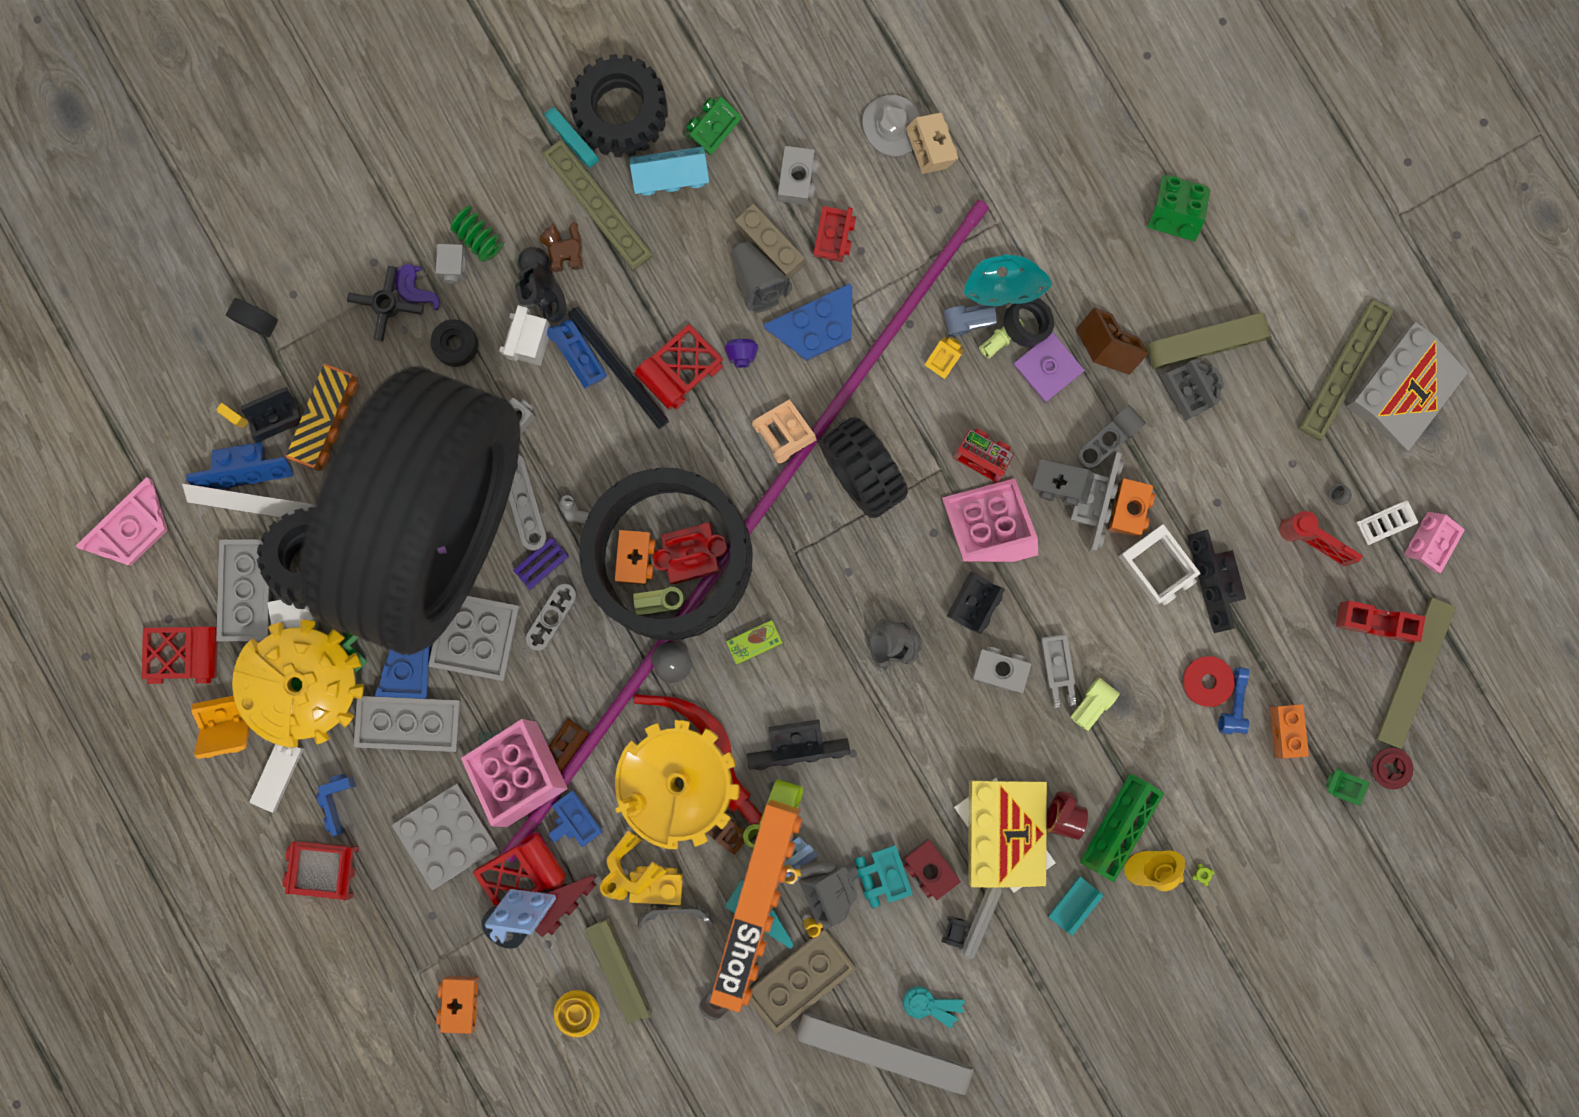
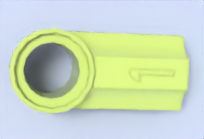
M676 587L633 594L635 611L639 616L678 611L685 603L684 594ZM673 592L678 593L680 597L679 603L675 606H669L667 604V596Z
M1098 677L1085 693L1086 697L1070 718L1088 731L1103 711L1108 710L1120 693Z

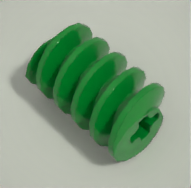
M469 205L453 218L450 230L457 234L460 241H464V245L467 248H471V252L474 255H478V259L481 262H486L494 258L501 251L505 242L496 243L500 238L498 234L490 237L493 231L492 227L484 230L483 227L486 221L481 220L477 223L479 214L474 213L470 216L469 214L473 208Z

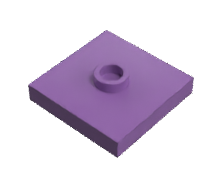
M1053 332L1047 339L1033 347L1013 364L1044 403L1085 371Z

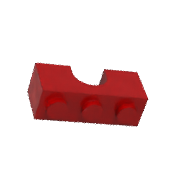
M1345 601L1340 602L1336 628L1416 643L1422 641L1426 616L1402 611H1385L1376 609L1373 605Z

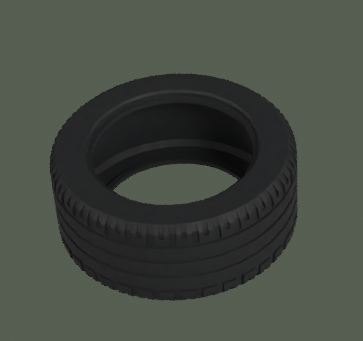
M410 366L389 376L374 390L360 408L342 438L328 467L311 513L302 552L300 586L304 602L312 617L333 628L350 633L383 648L391 649L402 655H413L430 647L443 634L458 613L475 583L491 548L509 498L520 448V423L511 403L489 392L419 366ZM445 546L447 553L439 554L438 548Z

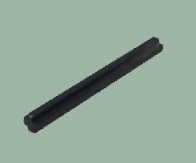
M579 307L573 308L568 313L569 318L658 429L666 426L669 422L668 418Z

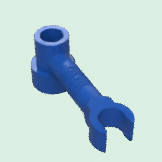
M1235 668L1234 670L1235 697L1232 714L1222 713L1220 715L1218 730L1221 734L1231 735L1233 732L1247 734L1249 730V720L1243 718L1245 688L1249 679L1248 668Z

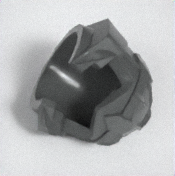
M881 619L876 623L869 636L871 656L875 664L884 671L887 670L890 661L902 662L903 664L913 663L918 658L917 654L921 651L922 639L909 622L897 623Z

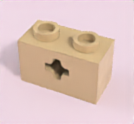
M942 112L916 117L906 127L922 174L948 169L959 159L957 149L952 142L948 125L943 118Z

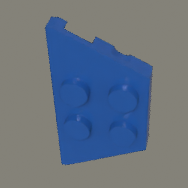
M851 283L764 324L765 330L781 340L785 346L794 350L805 361L852 339Z

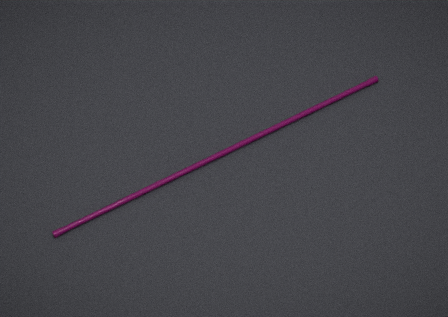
M979 199L975 202L959 228L811 430L816 436V441L792 455L744 522L748 528L749 535L756 528L967 236L987 213L989 206ZM730 542L727 544V554L718 558L721 573L703 577L675 617L688 614L697 609L730 563ZM657 640L561 772L566 786L571 782L654 668L651 658L656 648L665 642L673 640ZM562 793L535 809L517 834L511 838L501 854L518 845L524 838L532 834ZM514 854L506 860L513 863L517 857Z

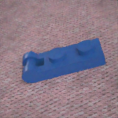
M567 319L561 322L560 326L554 325L548 328L547 335L549 339L556 343L584 389L607 377V374L572 320Z

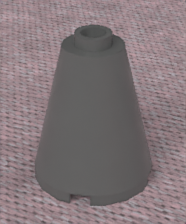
M741 241L733 247L731 257L744 301L749 311L751 309L755 313L767 311L779 304L777 299L782 295L786 298L790 294L792 283L789 278L752 242Z

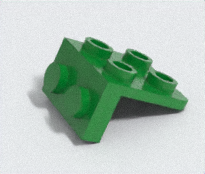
M1163 175L1157 202L1147 228L1196 242L1206 220L1210 188L1175 176Z

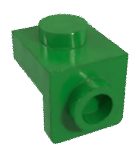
M1336 769L1334 774L1330 773L1326 782L1327 792L1331 796L1360 807L1370 785L1369 781L1347 774L1340 769Z

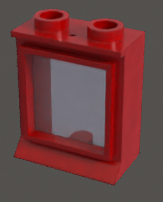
M303 840L292 841L291 846H288L286 850V861H289L288 871L284 873L282 880L285 894L332 898L344 901L353 898V893L349 892L350 879L354 878L356 871L352 867L353 853L359 851V846Z

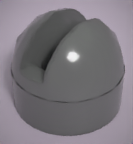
M1337 483L1329 489L1328 497L1335 504L1344 505L1351 500V491L1344 484Z

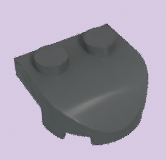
M1200 359L1191 360L1185 365L1161 376L1185 421L1203 413L1222 399L1220 395L1224 383L1219 371L1213 365L1207 366L1201 363Z

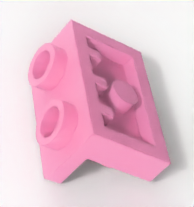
M1428 512L1410 541L1405 556L1419 560L1433 572L1441 573L1465 529L1446 514Z

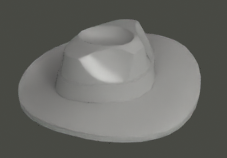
M882 96L871 102L864 111L862 125L865 136L870 144L880 153L891 157L904 156L913 151L906 127L916 117H920V114L914 104L902 96Z

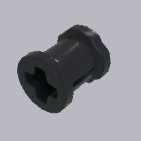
M948 916V927L945 937H942L941 941L951 946L963 948L964 933L966 927H969L970 922Z

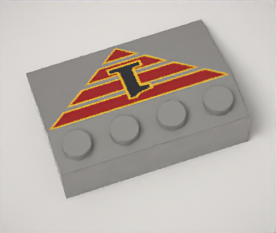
M1414 322L1404 329L1346 407L1404 451L1408 452L1468 372L1437 337L1417 322Z

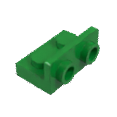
M721 96L714 97L713 99L711 97L708 98L701 106L703 111L698 117L694 116L686 124L685 128L687 130L683 134L686 138H691L699 147L704 146V150L708 155H712L742 118Z

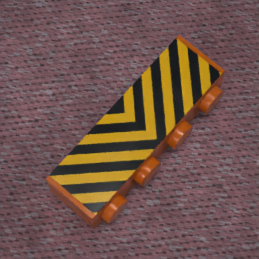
M323 364L286 458L321 472L322 467H325L329 461L330 453L328 452L332 443L334 444L339 437L340 431L338 427L340 422L347 417L349 400L355 396L358 390L357 377L351 373Z

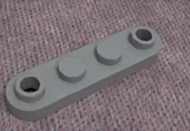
M519 455L518 467L515 471L509 494V502L523 546L531 551H536L545 545L547 533L526 462ZM533 534L539 535V540L536 543H532L530 540Z

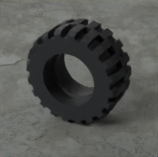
M617 54L609 55L610 59L603 61L602 57L596 59V65L594 66L588 64L583 68L585 73L583 76L578 74L575 79L576 87L571 89L572 101L570 102V108L579 134L583 140H587L591 148H599L600 153L607 156L609 152H613L614 157H622V153L628 152L630 157L637 155L635 151L641 148L644 152L650 148L648 144L650 141L655 143L660 138L659 131H664L666 126L665 118L668 117L667 99L660 78H657L656 72L652 67L646 68L645 62L639 58L634 62L630 55L624 54L623 59L617 57ZM627 88L637 92L642 98L643 107L637 117L621 125H613L601 120L596 112V106L600 98L610 90Z
M850 417L822 436L819 444L827 463L851 499L869 518H878L906 498L908 494L907 484L898 466L880 439L860 418Z
M309 507L308 511L300 508L294 510V514L288 515L286 513L282 515V520L278 523L274 521L269 526L270 531L268 533L264 532L261 537L263 544H259L257 549L259 556L257 565L261 571L260 574L272 593L277 598H280L284 604L288 606L293 604L295 608L302 610L305 609L306 604L302 596L300 574L290 572L289 565L293 556L304 547L313 507Z

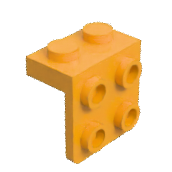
M234 695L192 704L191 712L199 728L194 755L197 759L211 758L226 753H236L247 747L250 727L240 715Z

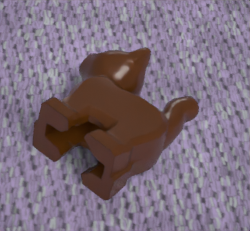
M572 222L569 227L572 236L570 239L560 241V233L553 223L551 227L545 228L544 232L539 235L540 243L548 248V254L551 259L550 270L552 272H562L564 261H569L568 267H572V270L583 269L582 241L576 222Z

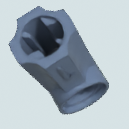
M977 305L968 308L956 306L943 311L949 337L964 335L971 330L997 324L994 306Z

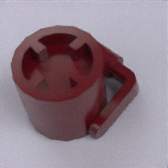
M1058 791L1047 810L1046 830L1049 833L1079 840L1087 826V808L1076 805L1077 799L1074 798L1072 793Z

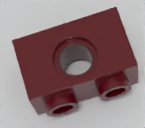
M928 838L904 856L907 863L903 866L912 878L916 875L923 883L919 887L928 899L933 896L937 901L961 882ZM934 864L936 866L937 873L934 877L927 878L923 875V869L926 865Z

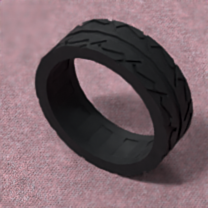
M651 468L635 472L618 481L597 500L588 514L582 530L579 560L583 581L595 603L607 616L642 636L656 640H679L680 638L682 640L699 636L716 627L735 610L747 589L752 573L753 549L748 528L738 509L716 484L699 474L695 475L693 472L679 468ZM663 493L692 495L708 502L722 514L729 530L731 543L730 564L723 582L716 593L704 605L682 616L668 619H653L630 612L617 599L607 579L605 566L606 546L613 528L632 506L646 498Z

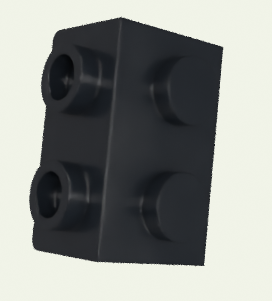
M287 387L276 390L240 407L241 412L248 420L252 438L256 443L299 425L302 418L297 400Z
M970 572L946 617L971 631L982 634L984 629L988 627L990 617L995 608L1001 603L1005 589L992 584L974 572Z

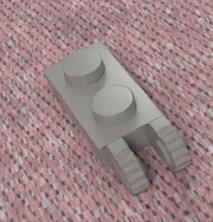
M1067 634L1040 638L1053 707L1060 708L1061 700L1058 687L1066 686L1069 705H1076L1075 680Z

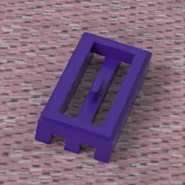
M551 537L541 549L536 550L513 571L531 590L569 556ZM551 546L554 547L553 550H551L545 557H543L525 574L522 573V571L525 568H527L547 549H549ZM557 553L561 555L531 582L528 580L531 575Z

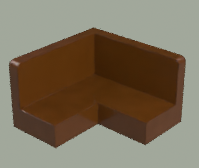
M1094 307L1076 328L1092 361L1096 364L1129 375L1148 355L1140 337L1122 331L1113 314Z

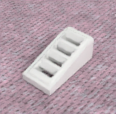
M1406 500L1358 521L1356 525L1366 546L1417 524L1418 520L1409 502ZM1397 510L1400 511V513H1401V515H1402V518H1403V520H1404L1405 523H1403V521H1402V519H1401V517H1400V515H1399V513H1398ZM1387 514H1391L1397 527L1393 528ZM1378 518H1381L1386 532H1383L1377 520ZM1369 522L1372 523L1377 534L1375 537H1373L1367 525Z

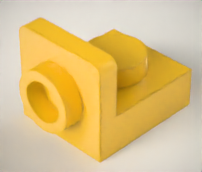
M944 336L924 365L945 379L965 350L957 339Z

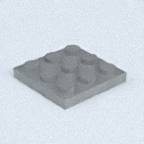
M467 596L447 629L433 643L428 667L505 681L521 606Z
M459 783L391 825L432 891L499 849Z

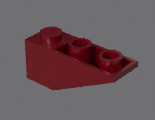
M592 874L544 893L555 895L556 900L535 928V931L542 938L547 933L552 936L562 925L559 919L565 913L570 916L578 907L579 903L576 900L582 893L587 896L597 885L593 882L597 875Z

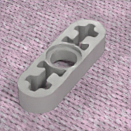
M561 584L551 594L526 635V643L531 649L536 651L545 650L553 640L577 600V592L572 586ZM569 589V595L572 598L570 601L564 600L561 606L566 608L564 612L555 606H551L553 601L557 604L562 598L559 595L560 591L565 592ZM550 610H555L559 615L558 622L554 625H549L545 621V614ZM540 623L544 627L552 629L550 634L547 631L544 632L542 639L545 641L543 644L538 643L536 646L534 645L535 640L532 636L541 633L542 628H538Z

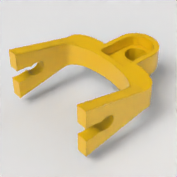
M629 830L607 857V866L611 872L601 882L600 891L602 895L610 899L623 900L628 892L639 895L667 872L664 867L652 862L636 883H633L626 876L621 867V858L642 841L640 836L634 835Z

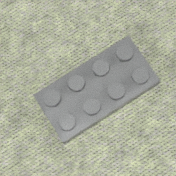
M219 540L216 637L218 642H249L252 638L257 642H261L264 638L271 635L268 629L271 621L267 602H271L272 591L260 574L261 571L257 565L259 557L257 549L259 544H263L261 540Z
M363 696L362 699L357 698L354 747L458 752L461 701Z

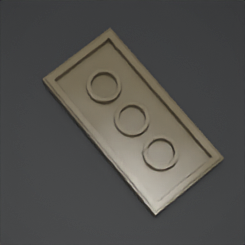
M822 928L817 937L808 939L749 987L750 990H753L750 1003L776 1035L855 971L856 967L828 931Z

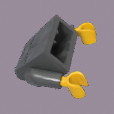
M831 861L800 865L799 869H794L791 865L784 866L788 868V872H792L791 876L786 877V883L793 884L797 881L798 877L802 876L799 883L814 918L805 919L802 923L810 937L815 938L820 934L821 928L827 929L846 919L850 907L858 895L853 881L858 877V870L855 866L849 864L845 867L834 864Z

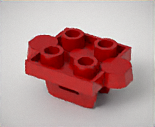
M710 522L661 535L663 548L657 550L653 555L654 567L661 571H668L669 581L672 585L721 573L718 558L727 554V541L722 535H714Z

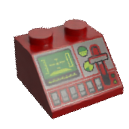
M969 429L953 459L997 483L1005 473L1014 453L1010 452L1011 448L1000 441L995 443L989 440V435L982 430L975 429L973 431Z

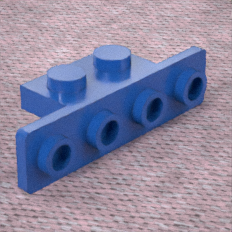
M262 442L212 450L211 470L189 473L186 475V480L189 485L223 489L292 477L294 471L286 457L265 460V447Z

